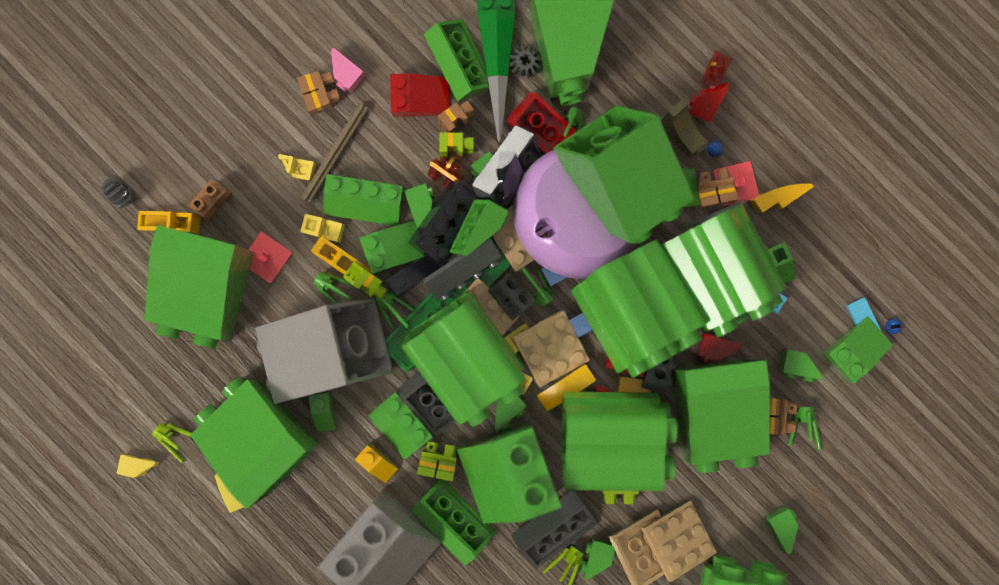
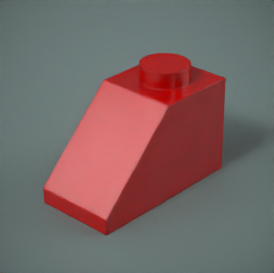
M725 82L700 90L697 96L693 95L689 106H691L689 113L710 123L729 89V83Z
M702 333V340L699 341L695 355L700 357V361L711 364V361H719L741 349L742 344Z

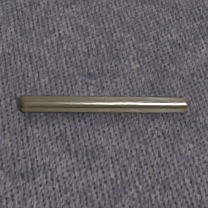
M358 104L301 196V199L310 204L326 179V175L332 170L367 113L368 108L365 105Z

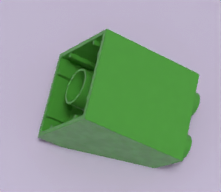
M614 0L530 1L529 15L550 101L559 99L561 106H569L583 101L582 93H587Z
M616 105L553 147L561 165L609 233L628 243L637 244L645 241L651 236V229L662 221L667 222L679 217L683 212L682 207L694 199L658 115Z
M157 225L150 247L144 320L156 323L155 334L179 339L181 330L194 333L192 343L207 348L216 349L218 340L231 341L254 252L233 244Z
M744 359L674 369L672 377L684 461L690 465L695 464L697 473L720 470L719 461L734 459V464L737 468L759 465L758 456L770 454V383L766 360Z
M237 377L222 391L227 398L225 402L217 409L212 404H209L194 418L199 427L190 436L228 491L247 510L273 491L320 443L281 402L274 404L272 394L257 378L247 379L244 382L240 377Z
M530 421L457 447V452L483 524L523 522L561 508Z

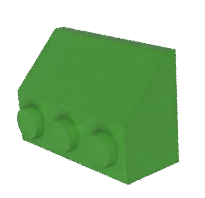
M398 391L393 393L368 415L404 460L434 436L400 399Z

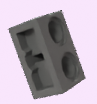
M509 273L488 291L512 321L535 303L512 273Z
M674 355L646 370L641 388L664 394L667 387L670 388L673 382L671 372L674 371L676 361H673Z

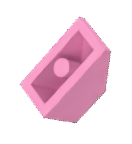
M333 48L331 55L333 74L337 82L336 86L343 92L347 90L352 93L365 78V74L360 68Z

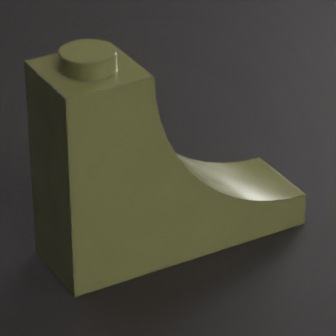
M682 99L667 112L661 123L664 130L688 157L693 154L697 156L705 149L703 145L707 141L692 122L688 113V103Z

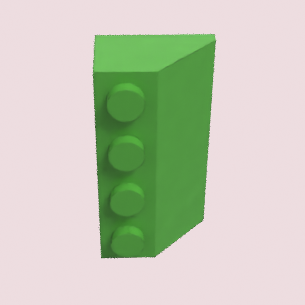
M463 19L437 22L423 34L457 102L471 99L489 90L486 65Z
M327 174L324 187V215L397 226L400 223L405 189L399 185Z
M439 479L410 510L464 565L475 559L496 533L487 523L483 524L482 518L442 479Z

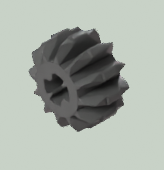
M521 46V52L515 49V55H510L512 62L509 63V67L513 68V74L519 72L518 78H522V75L525 74L526 79H529V73L535 76L536 70L541 68L538 64L541 62V58L537 57L538 51L531 53V46L528 48V51L525 50L524 46ZM524 60H528V63L526 65H522V61L524 62Z
M119 176L109 177L101 186L103 194L117 208L123 209L134 201L135 195L133 190Z

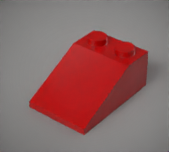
M390 74L391 113L393 117L438 116L450 107L449 84L445 77L419 74Z
M529 92L505 120L512 128L516 125L533 133L540 151L544 154L554 150L553 147L577 131L571 127L568 135L564 137L568 122L536 92Z

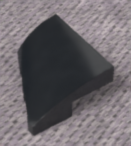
M500 152L496 172L499 190H504L500 200L501 205H507L518 191L524 175L516 152Z

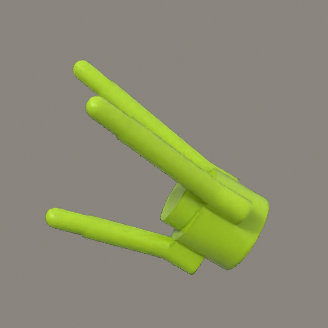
M160 423L154 429L152 435L180 463H184V460L174 450H179V447L170 440L174 434L172 430L190 436L192 432L175 427L170 423L167 425Z
M571 545L569 549L565 548L543 570V573L546 574L566 556L565 561L568 562V565L559 581L562 582L571 567L575 566L568 585L573 584L579 566L584 560L582 559L584 554Z

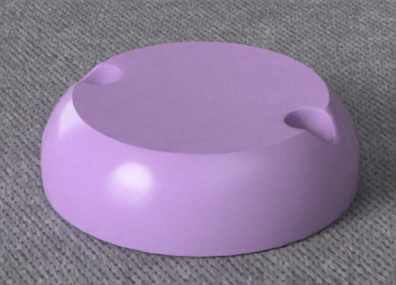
M555 150L537 159L524 173L518 191L514 195V225L526 251L544 268L564 277L586 279L598 268L633 252L639 243H628L609 233L561 165Z

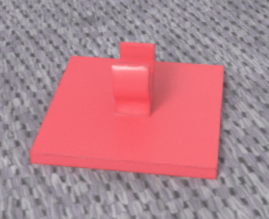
M751 161L724 167L728 168L730 177L734 178V186L739 200L722 204L723 207L743 200L748 201L759 195ZM719 169L713 170L716 180H718L717 170Z
M261 231L248 249L254 252L250 270L271 284L292 252Z

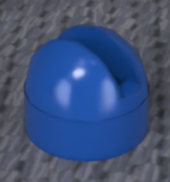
M719 140L710 143L707 148L708 154L712 157L723 155Z
M889 319L885 324L887 332L897 334L902 330L903 325L898 319ZM898 324V328L891 329L890 325Z

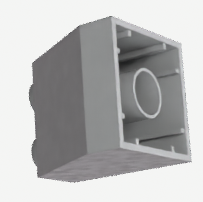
M375 298L325 305L255 328L258 339L257 349L263 359L267 374L266 385L272 394L274 404L394 373Z
M383 489L322 561L318 569L336 585H406L439 546L441 541L416 516Z

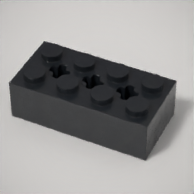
M451 181L407 243L437 266L446 265L453 255L449 251L474 200L482 199L460 181Z

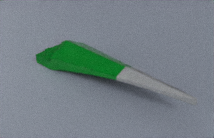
M477 0V14L497 139L500 143L515 19V0Z

